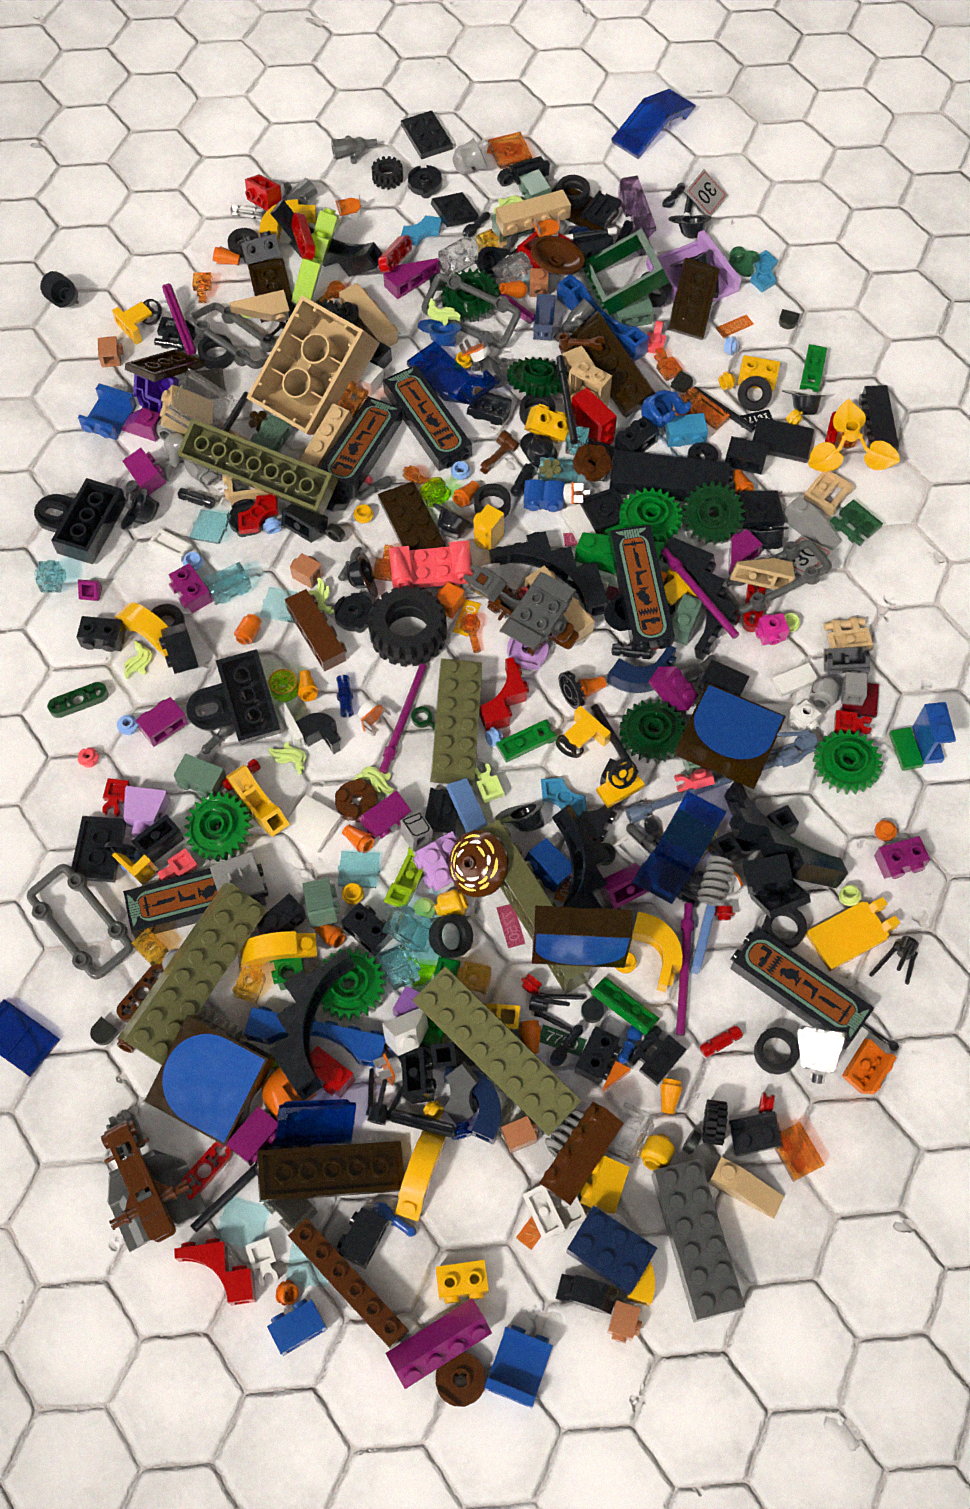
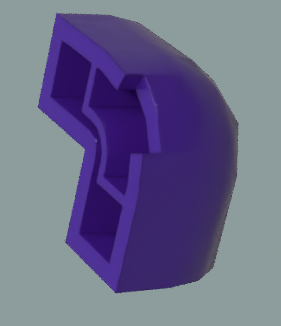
M134 374V397L137 396L142 408L160 413L163 401H161L163 392L168 390L172 384L178 386L179 379L170 377L153 382Z

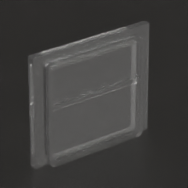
M188 368L165 415L187 429L193 418L221 430L236 406L238 399Z

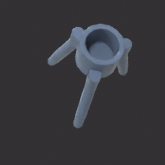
M808 729L778 732V737L797 736L794 743L771 750L770 755L796 747L803 752L790 762L793 765L807 754L815 751L814 747L817 746L818 742L817 737Z

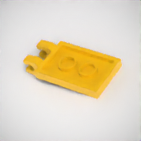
M883 897L873 901L870 905L868 902L864 903L862 901L806 931L805 935L829 972L886 942L889 932L898 928L900 921L896 915L881 923L876 915L888 905Z

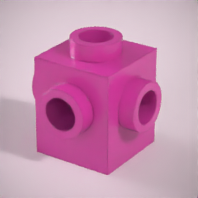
M783 613L764 615L759 618L757 627H755L756 637L761 640L762 646L768 644L776 645L781 641H785L790 631Z

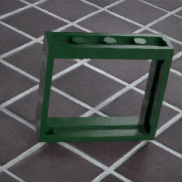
M642 228L584 261L586 266L584 272L601 308H606L609 315L669 283L667 275ZM643 247L654 270L606 296L596 273Z

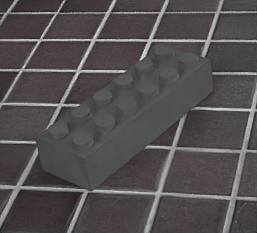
M701 1159L654 1170L651 1177L693 1323L741 1311L745 1308V1304Z

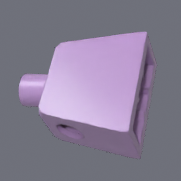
M126 786L124 820L127 826L133 827L131 836L136 838L164 816L170 803L167 791Z

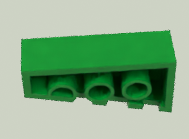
M583 532L576 546L575 561L582 564L597 563L599 570L616 575L608 540L609 535ZM654 541L658 562L660 563L662 558L661 551L664 549L665 542Z

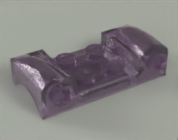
M638 175L624 177L620 180L618 187V199L622 200L621 207L625 217L631 216V221H633L632 233L642 228L649 241V237L656 231V225ZM643 247L637 250L639 256L646 255Z

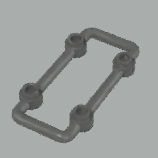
M444 273L437 274L422 303L423 313L428 316L430 299L434 297L440 282L444 281L453 291L461 289L494 304L495 308L501 313L507 311L513 313L501 341L495 339L489 331L480 332L456 320H448V322L460 324L462 327L460 331L477 338L479 343H482L480 336L483 334L488 342V347L491 345L499 349L506 347L520 319L521 313L519 308L510 304V301L505 296L497 298L464 283L457 274L450 276Z
M211 303L188 315V322L195 327L196 335L201 338L208 336L234 355V361L238 366L247 365L252 369H259L264 366L269 355L258 361H253L249 358L250 354L247 350L235 348L213 332L207 321H198V318L217 310L222 313L221 317L225 323L232 324L234 322L258 339L265 352H271L276 344L275 337H272L271 341H267L265 339L266 335H263L235 313H231L230 307H224L220 303Z
M805 540L798 544L793 541L787 542L782 552L770 558L794 560L799 557L800 551L809 548L823 566L818 569L815 566L807 567L804 571V576L766 595L754 593L750 598V602L743 606L739 604L729 589L725 599L739 606V614H745L751 610L762 611L767 607L768 602L806 583L809 585L817 584L821 579L820 576L832 569V563L811 540ZM730 577L726 579L727 587L731 585L741 586L745 584L743 582L730 580Z
M60 864L28 890L27 900L33 907V916L40 921H44L73 956L72 963L74 967L84 970L90 978L95 980L101 979L133 951V942L127 935L128 929L126 925L113 919L87 887V878L83 874L75 872L69 865ZM62 873L68 877V886L72 890L80 892L107 924L109 936L114 940H120L124 945L122 950L98 970H95L92 966L91 955L80 951L52 917L51 906L45 902H40L36 897L41 890Z

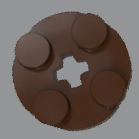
M586 444L580 446L572 460L576 473L579 476L582 474L586 477V480L591 482L603 480L612 468L611 458L606 452V448L602 445ZM590 460L594 461V462H595V466H593V464H592V463H589L588 461H590Z
M363 779L349 781L343 784L335 793L336 810L347 821L349 819L360 822L358 818L378 804L376 790ZM355 797L361 798V800H360V803H361V804H360V805H357L356 803L351 804V802L353 801V798H355Z
M461 1353L436 1370L435 1384L440 1397L446 1403L454 1407H466L475 1403L481 1397L485 1387L486 1375L481 1362L469 1353ZM464 1372L467 1384L465 1386L461 1384L457 1387L454 1375L456 1373L461 1375Z

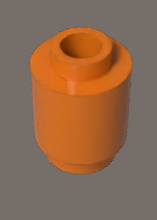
M254 614L244 616L234 632L236 641L243 645L252 644L261 629V619Z

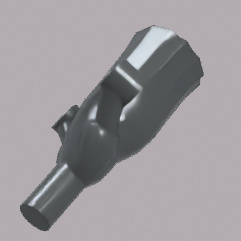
M349 135L342 139H331L334 159L351 155L350 161L352 164L357 163L358 157L364 153L367 147L377 146V139L365 140L362 137L352 138Z
M304 178L293 190L291 184L285 182L282 200L298 199L299 205H306L308 203L307 200L318 194L308 178Z
M583 298L569 313L567 320L553 338L559 342V334L568 333L580 327L596 310Z
M486 356L484 359L474 362L472 370L474 372L480 371L481 367L485 387L489 389L499 388L505 384L506 377L498 365L507 367L508 359Z

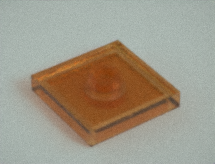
M521 131L488 139V145L499 169L508 168L509 165L532 159Z

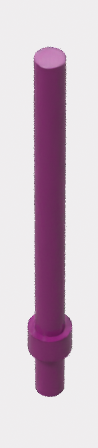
M667 548L662 549L661 554L668 561V566L672 571L679 574L733 639H736L740 635L739 632L683 568V563L678 557H674Z
M419 664L389 745L384 749L382 755L384 758L379 768V771L384 774L387 773L391 761L395 759L397 754V745L427 669L425 664Z
M692 903L684 904V918L681 920V930L683 931L681 948L682 967L679 978L676 1035L680 1036L685 1035L691 934L694 931L695 922L692 920Z

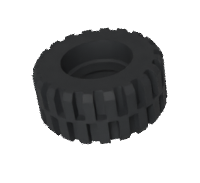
M403 586V589L396 587L391 589L392 592L383 593L381 599H376L373 603L374 607L369 611L368 627L374 650L379 653L382 659L386 660L388 658L389 663L393 665L400 663L402 667H407V664L419 666L420 662L424 664L429 662L431 656L435 658L439 654V650L443 649L447 639L446 614L444 606L440 604V600L436 596L432 597V593L428 590L421 591L420 587L415 586L414 589L409 588V586ZM403 617H415L426 624V627L420 633L412 636H401L389 629L392 623Z

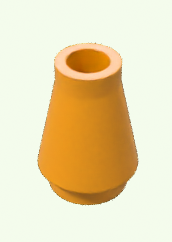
M303 670L299 673L298 696L305 702L313 701L317 698L319 690L311 676V672Z
M663 1078V1083L660 1084L662 1113L675 1114L683 1087H681L682 1081Z

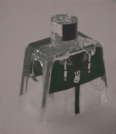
M802 1025L798 1033L801 1067L811 1070V1082L824 1084L826 1072L835 1073L847 1033Z

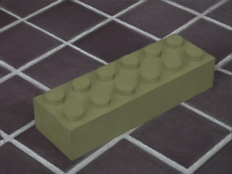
M441 658L430 782L450 784L467 778L470 786H473L483 662Z

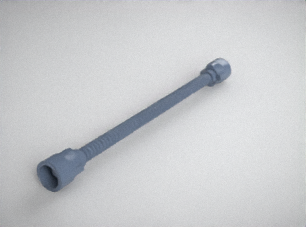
M791 747L777 752L778 756L768 760L763 771L775 766L779 767L782 765L783 768L791 766L790 762L799 755L797 749ZM721 777L714 780L715 784L695 790L691 788L651 804H642L640 802L626 807L625 812L629 822L632 824L648 818L647 814L652 813V811L734 781Z

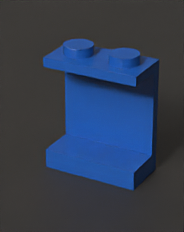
M99 383L95 388L99 398L88 417L79 414L78 419L84 431L117 440L122 431V426L137 405L132 393Z
M946 702L924 704L912 726L914 737L924 764L942 763L944 755L941 744L956 741Z
M512 1325L511 1328L505 1327L484 1389L532 1409L553 1345L548 1344L550 1339L535 1334L533 1338L525 1334V1329Z

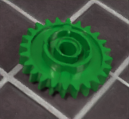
M644 488L642 493L636 490V495L630 493L629 499L625 498L624 504H621L619 524L622 525V529L650 524L654 541L659 542L661 540L666 543V538L670 539L671 536L673 537V534L677 535L678 529H681L683 515H681L682 508H679V502H674L675 497H668L669 492L662 494V489L655 492L654 488H651V491H647Z
M839 729L837 735L832 731L829 737L825 735L823 740L819 741L818 748L814 751L813 762L816 763L813 768L819 770L816 776H823L822 784L829 782V789L835 786L837 793L841 789L844 790L846 795L849 790H852L854 794H857L858 789L865 792L867 787L871 788L874 784L873 782H877L878 776L882 772L880 768L883 762L879 761L882 754L876 753L879 747H872L873 740L866 741L867 735L865 734L860 737L859 731L851 734V730L848 729L847 733L844 734ZM844 760H849L852 764H848Z
M220 791L217 793V796L210 793L209 799L202 797L201 804L195 802L197 808L195 810L189 809L192 816L185 818L190 823L184 825V828L189 830L184 836L190 838L187 844L193 846L191 850L198 853V856L202 858L205 857L209 861L214 859L217 862L220 861L221 857L224 860H228L229 854L236 857V850L242 852L241 844L248 845L245 838L252 836L248 829L254 827L248 823L253 817L247 815L250 809L244 807L246 803L242 800L239 801V798L235 795L232 797L228 792L224 795ZM222 823L221 828L216 831V826Z
M350 948L347 949V953L356 967L333 984L320 1004L323 1005L322 1009L324 1012L330 1010L331 1017L338 1014L340 1021L344 1016H347L348 1020L351 1021L352 1016L355 1015L360 1020L361 1013L369 1016L368 1009L376 1010L374 1003L382 1002L379 995H385V990L381 988L386 986V980L382 979L385 977V973L380 971L382 968L380 963L375 964V957L368 959L367 951L360 955L359 949L355 953H352ZM325 958L323 959L324 964L329 961ZM351 980L355 982V985L352 988L344 987V984L347 981Z

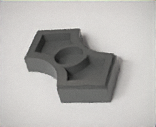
M465 1061L445 1076L450 1086V1098L443 1109L457 1126L477 1112L472 1100V1090L479 1079Z

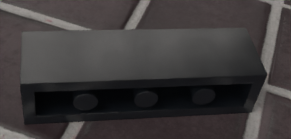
M864 386L862 394L859 395V405H862V411L866 416L864 434L868 437L867 447L870 448L874 441H884L898 451L899 444L888 386Z

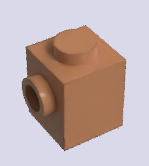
M530 268L529 297H537V294H548V271L543 268Z
M116 336L98 338V357L102 368L121 366V355H123L122 343H118Z
M301 553L290 565L292 578L311 589L318 582L317 578L323 576L322 564L312 556H306Z
M528 1116L501 1127V1133L510 1154L537 1143L536 1135L539 1134V1130L534 1121L530 1122Z
M616 1300L607 1331L608 1334L612 1335V1340L626 1344L627 1340L632 1341L634 1335L639 1336L642 1321L638 1320L641 1308Z

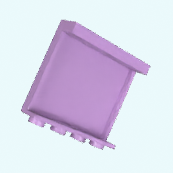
M705 230L698 232L697 241L657 256L672 286V292L669 297L673 303L682 267L680 265L670 267V265L685 258L696 256L708 249H711L707 252L711 266L720 268L718 275L719 294L718 298H713L712 302L739 292L740 276ZM647 257L646 267L649 271H653L654 268Z

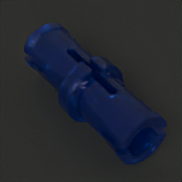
M341 675L336 678L338 686L337 700L340 702V716L347 718V713L349 717L354 715L352 707L353 692L350 691V677L343 675L342 680Z

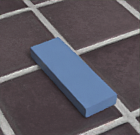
M467 778L446 786L466 833L479 830L488 825Z
M707 904L690 973L698 975L702 968L715 906Z

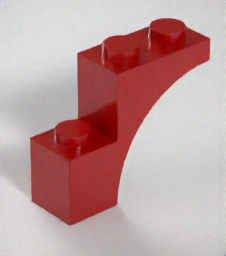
M513 657L505 659L507 679L500 693L491 701L479 707V716L485 732L490 730L491 727L501 729L510 726V718L512 717L510 706L525 702L527 693H529L527 682L521 678L522 670L520 664H516Z
M220 1238L205 1240L206 1244L196 1245V1242H185L181 1244L180 1248H174V1255L177 1261L199 1263L212 1269L217 1274L225 1288L227 1302L231 1306L256 1302L254 1271L251 1268L247 1269V1265L234 1266L232 1271H229L228 1247L224 1241H220Z

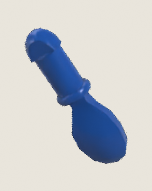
M632 1025L627 1031V1041L624 1042L622 1051L618 1055V1061L621 1064L628 1062L630 1053L635 1047L634 1043L642 1036V1033Z
M384 1202L373 1204L374 1214L392 1221L391 1225L403 1231L406 1236L413 1237L416 1235V1228L400 1218L399 1215L394 1216L388 1204Z

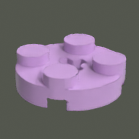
M510 638L507 645V655L509 658L513 657L515 663L520 664L521 669L537 670L547 659L548 643L543 641L542 647H539L534 655L531 656L522 650L526 649L527 646Z

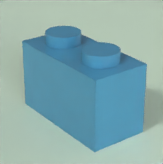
M704 413L675 416L672 421L665 423L664 426L668 447H681L706 442L708 429Z

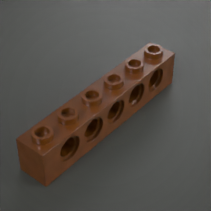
M307 1218L288 1235L291 1241L390 1350L409 1332L408 1328Z

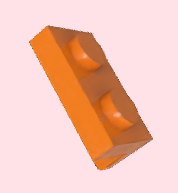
M864 1039L841 1076L859 1093L875 1094L881 1088L882 1081L887 1073L892 1070L893 1063L897 1057L894 1054L885 1053L871 1039Z

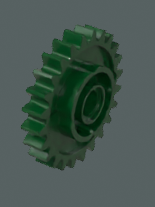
M469 268L468 272H465L463 269L461 274L455 272V274L462 278L464 283L494 297H500L496 279H492L491 274L486 275L485 270L479 273L478 268L474 272ZM446 282L445 287H442L443 293L441 298L443 307L455 309V312L460 314L463 322L469 319L470 323H472L474 318L479 321L480 316L486 318V313L492 314V309H496L494 304L461 289L453 291Z
M525 357V360L518 359V362L513 361V365H510L508 368L507 381L510 382V386H514V390L519 389V393L526 392V396L532 394L533 397L539 395L543 398V395L550 397V394L557 395V392H562L560 378L557 376L556 371L558 367L555 365L556 361L549 362L548 358L542 360L541 357L535 359V357H532V359Z
M713 481L710 482L709 486L703 482L702 488L696 486L695 492H689L691 498L685 497L684 501L687 504L682 505V509L686 512H683L681 515L686 519L682 524H688L685 531L693 532L691 538L698 536L697 542L704 539L705 545L709 541H712V544L715 545L717 540H719L723 544L724 538L730 541V534L734 535L737 533L736 529L742 528L739 522H743L745 518L740 515L744 514L745 510L740 509V507L743 506L744 502H738L740 495L734 496L735 489L729 491L728 484L723 488L721 482L717 486L714 485ZM708 510H716L718 516L711 517L708 514Z
M649 699L648 704L641 700L640 706L634 703L632 709H627V715L622 716L623 722H620L619 727L621 728L619 736H622L621 743H627L625 750L632 749L631 756L638 754L639 761L645 757L647 763H649L650 759H654V762L657 764L659 758L666 762L667 756L672 759L674 758V752L686 728L684 725L686 719L680 718L681 712H674L675 706L668 708V702L661 705L660 699L656 703ZM650 729H655V730L658 731V732H657V733H652V732H650L649 730H650Z

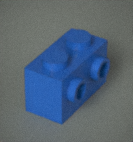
M547 838L528 851L524 861L528 860L534 870L533 873L553 893L572 877L571 862Z
M307 1299L301 1300L293 1306V1311L286 1315L284 1312L276 1315L271 1319L272 1323L267 1326L282 1356L287 1355L328 1330L312 1299L310 1301H307Z

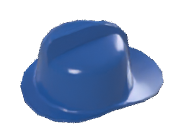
M433 319L422 320L417 325L421 331L430 334L431 340L436 345L452 347L456 344L457 332L462 328L460 324L448 322L446 326H443L442 322Z

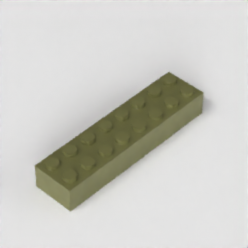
M193 418L177 453L185 461L322 516L339 480L329 472Z
M498 819L479 830L493 833L502 841L506 848L509 861L508 872L500 889L533 941L535 905L556 906L551 897L548 898L546 896L542 881L534 877V870L528 860L524 861L521 856L522 850L517 842H512L508 827L506 825L502 826ZM547 964L565 994L589 981L591 966Z
M224 883L118 1038L154 1062L162 1065L186 1016L196 1015L268 909L234 884Z
M446 966L412 1000L548 1136L582 1102Z

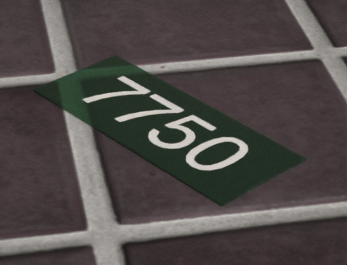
M543 1024L540 1042L558 1048L564 1044L563 1040L567 1038L569 1033ZM578 1037L573 1047L568 1048V1053L580 1057L586 1040Z

